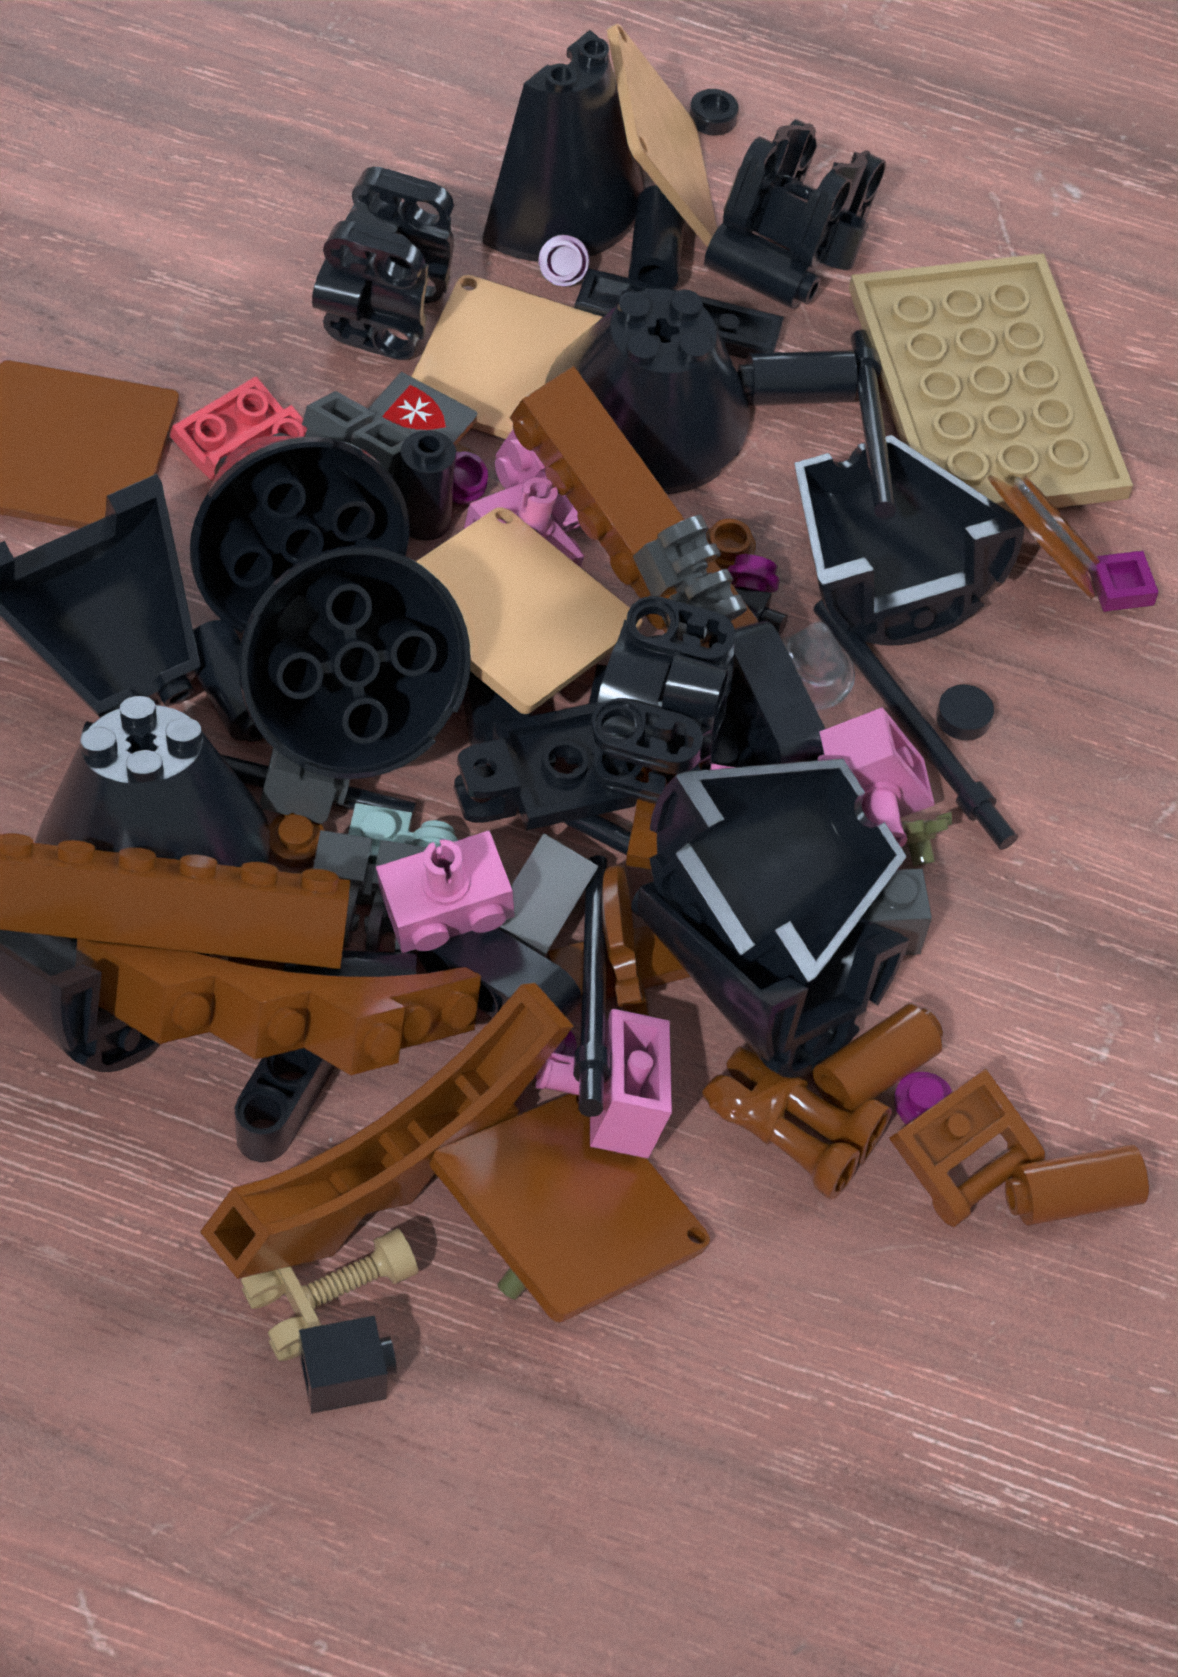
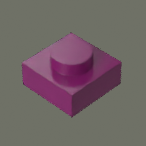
M1144 551L1097 556L1100 560L1099 564L1090 563L1089 573L1103 612L1155 605L1159 592Z

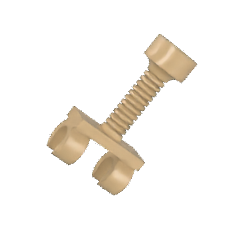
M398 1228L374 1239L375 1250L370 1254V1257L366 1256L364 1259H360L359 1263L355 1261L353 1265L349 1264L347 1267H342V1271L338 1269L336 1273L332 1272L330 1275H325V1279L321 1277L319 1281L310 1282L308 1287L300 1285L291 1267L244 1277L240 1280L244 1286L242 1291L252 1309L267 1306L285 1294L297 1316L280 1322L268 1332L271 1339L269 1343L278 1361H286L299 1356L300 1329L321 1326L313 1310L316 1308V1305L319 1307L322 1303H327V1300L332 1301L333 1297L336 1299L339 1295H344V1292L349 1293L350 1289L353 1291L356 1287H361V1284L366 1285L367 1281L370 1283L373 1279H378V1276L388 1277L393 1284H397L418 1274V1267L413 1252Z

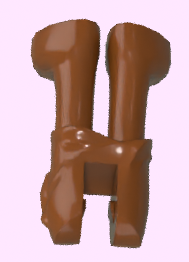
M742 1046L737 1047L726 1062L727 1070L733 1078L721 1074L716 1075L702 1090L703 1098L709 1104L710 1109L714 1110L723 1120L739 1125L753 1133L765 1144H775L811 1175L813 1185L818 1192L830 1200L835 1199L849 1185L857 1165L862 1166L872 1153L889 1121L892 1109L878 1100L868 1099L853 1112L844 1111L808 1090V1082L799 1077H782L767 1068L753 1051ZM785 1112H790L833 1142V1144L823 1143L785 1119Z

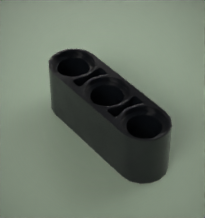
M761 621L734 628L736 632L734 655L730 660L733 669L732 684L727 699L759 765L818 761V756L824 754L820 731L825 730V726L774 625L768 621ZM716 633L711 636L709 642L710 649L714 643H718V634Z
M497 928L483 933L474 931L449 938L444 945L436 949L418 951L420 962L428 973L467 967L480 974L481 982L477 1008L491 1017L498 1013L521 984L536 983L565 1017L582 1003V994L578 985L565 970Z
M305 1048L262 1058L239 1095L235 1105L236 1142L240 1152L248 1159L257 1162H270L281 1157L289 1148L334 1071L335 1066ZM294 1071L304 1076L296 1080H287L279 1075ZM260 1119H267L276 1123L265 1129L255 1128L250 1125L252 1122Z

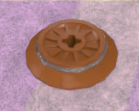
M992 475L987 477L995 490L1022 521L1027 531L1038 544L1060 565L1090 599H1093L1096 595L1088 572H1095L1100 560L1055 506L1026 475L1023 478H1016L1014 486Z

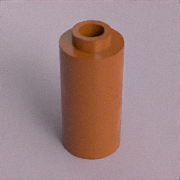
M912 1004L903 1006L814 1067L813 1077L821 1096L833 1106L847 1112H853L868 1099H875L939 1055L942 1051V1026L936 1016L925 1008L920 1009Z
M1133 1144L1017 1165L1013 1169L1012 1179L1005 1182V1197L1008 1208L1013 1216L1019 1215L1027 1226L1145 1204L1149 1195V1181L1145 1162L1140 1151Z

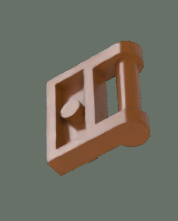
M986 1068L889 1137L890 1141L931 1196L933 1207L938 1216L951 1227H956L971 1214L970 1208L1005 1183L1006 1180H1009L1012 1177L1015 1166L1045 1160V1152L1041 1143ZM998 1134H1001L1007 1142L1008 1150L956 1187L947 1172Z

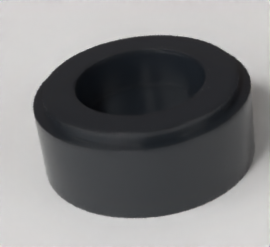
M705 89L692 97L689 115L693 118L697 131L706 135L719 136L727 134L734 129L737 123L739 106L737 100L730 93L720 89Z
M966 684L955 685L948 688L942 694L936 711V720L942 731L950 737L963 741L975 740L988 731L994 714V705L991 698L980 688Z

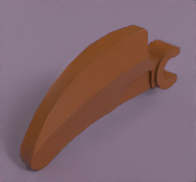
M622 864L606 868L603 878L602 919L609 959L617 978L615 989L618 1005L623 1007L626 1012L649 1016L645 988L641 977L638 976L636 966L633 917L625 868Z

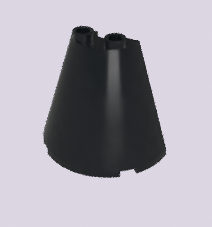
M591 30L587 31L567 48L566 56L571 61L568 65L559 63L550 66L547 64L523 84L482 236V243L498 252L518 259L539 262L540 251L549 239L559 235H570L579 239L586 246L589 257L617 244L634 227L637 200L640 192L645 189V180L641 165L634 158L628 146L616 79L608 55V43Z
M893 435L886 436L896 503V513L890 519H880L874 512L865 443L858 444L850 458L844 462H835L830 454L826 453L794 463L818 586L827 611L844 631L849 630L860 635L864 642L886 646L912 644L936 637L974 615L984 606L980 598L990 589L994 582L997 581L1003 584L1010 574L1021 549L1025 527L1019 518Z
M157 474L107 495L104 518L19 556L13 557L6 542H0V620L99 718L120 709V704L125 699L134 696L149 697L155 702V705L163 702L164 706L175 705L194 692L190 681L197 675L201 667L163 485Z
M844 759L680 773L667 784L660 794L652 814L649 829L657 833V854L649 859L658 895L760 990L788 977L802 985L814 979L907 856L885 822L875 824L864 815L861 804L865 791Z
M654 881L640 886L631 903L632 913L643 919L765 1066L786 1078H797L813 1072L816 1065L846 1046L860 1031L859 1026L855 1024L856 1017L866 1011L868 1001L877 1006L879 1005L900 967L910 941L909 938L898 932L860 918L814 979L802 985L788 977L760 990L658 895Z
M0 930V994L74 1062L98 1072H115L140 1062L160 1045L98 1006L102 972L83 964L75 967L77 938ZM198 953V954L210 956V954H207V953Z

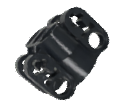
M795 119L790 125L780 126L773 141L758 136L750 145L741 167L737 170L723 209V225L745 236H749L754 231L790 249L789 255L791 258L811 268H815L819 263L839 270L852 269L869 227L866 220L886 169V161L871 154L868 150L861 153L854 152L850 163L834 162L831 171L826 174L819 187L815 189L804 184L817 148L816 128L813 127V124H807Z
M374 166L362 172L351 195L354 203L353 207L344 221H339L334 225L324 244L325 260L314 284L312 307L326 312L323 319L324 328L336 341L388 358L405 360L414 355L421 339L423 340L425 337L427 316L424 315V304L437 302L448 290L449 272L454 249L450 217L454 208V202L449 192L438 184L387 168ZM416 202H426L432 205L439 214L435 215L424 211ZM428 278L433 281L435 286L427 285ZM387 329L399 331L409 340H402L394 336Z
M658 596L640 598L632 604L627 613V620H624L619 638L609 659L598 701L591 719L592 735L595 741L591 755H594L593 773L596 781L602 788L613 793L656 804L660 794L666 787V778L664 776L689 771H701L699 763L708 766L713 764L723 732L727 697L731 691L733 669L730 660L734 655L736 632L732 622L726 616L712 610ZM657 614L665 618L669 624V629L663 635L646 637L637 630L636 624L645 615ZM679 623L687 624L686 634L683 633V641L677 640ZM707 632L718 634V643H714L711 649L700 646V639H704ZM608 755L611 758L636 765L628 774L615 776L604 769L602 762ZM645 767L652 769V772H649L648 783L641 782L644 777Z

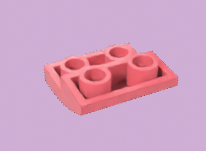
M257 376L173 425L170 437L186 456L213 481L215 478V467L219 460L229 455L242 444L255 438L272 436L278 433L305 437L307 427L302 425L303 418L292 405L283 409Z

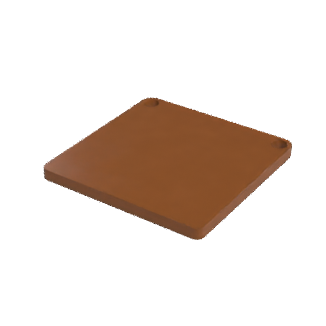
M12 360L1 362L0 515L76 529L104 518L107 495L157 474L179 407L178 392L167 388Z
M570 1093L437 1149L429 1162L431 1169L549 1318L557 1323L564 1322L701 1255L710 1242L707 1230L647 1158L590 1147V1117L584 1116L579 1112L577 1103L579 1102V1095ZM688 1236L696 1238L700 1244L692 1242Z

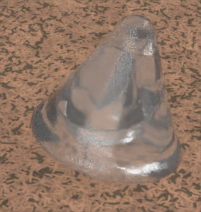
M814 622L796 634L783 638L782 641L812 702L815 703L816 710L830 709L843 702L854 686L855 670L848 653L839 645L828 626L823 622Z

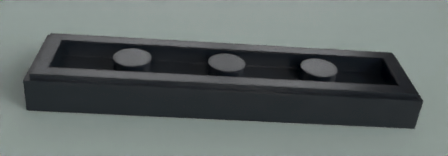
M588 268L574 308L603 317L618 305L619 299L626 292H640L648 289L678 290ZM700 296L703 301V307L712 317L729 355L747 359L748 354L775 353L783 327V316Z

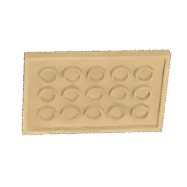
M1044 254L851 275L849 292L862 330H866L872 348L878 353L881 366L879 380L900 441L1011 514L1014 513L987 479L990 475L1012 486L1016 484L1039 510L1041 509L1036 502V498H1031L1025 491V487H1022L1024 485L1022 484V478L1025 475L1040 489L1055 508L1129 499L1133 487L1132 481Z

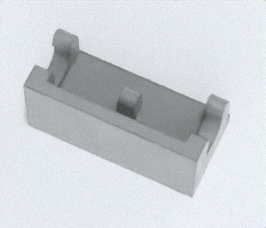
M543 834L511 885L515 917L506 919L497 929L544 957L597 870L598 865L548 835Z

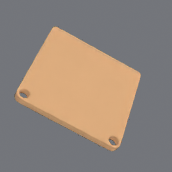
M617 23L607 29V35L629 149L637 162L708 248L717 230L696 124L628 34Z
M465 275L458 279L412 377L477 412V422L471 428L506 439L513 429V422L509 417L520 401L545 385L548 372L559 354L602 317L479 277ZM464 286H471V287H473L474 289H473V290H466V289H464L463 287H464Z
M503 507L493 509L416 561L442 582L455 599L463 615L470 641V671L523 714L531 713L611 653L619 638L624 620H627V613L630 609L516 514ZM498 519L504 520L506 523H502ZM642 618L636 624L638 631L643 621Z

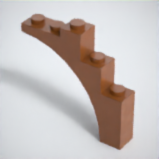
M77 939L75 967L83 964L102 972L99 1007L158 1044L210 1032L254 1060L305 1048L349 1075L398 1064L400 1049L475 1031L481 975L467 967L428 974L388 977L326 976L242 965L189 951Z
M536 983L521 984L493 1019L451 1061L411 1095L356 1134L314 1158L269 1178L232 1188L200 1233L237 1279L333 1257L366 1214L409 1205L415 1200L435 1174L429 1162L437 1149L515 1117L520 1110L515 1106L514 1102L574 1026Z

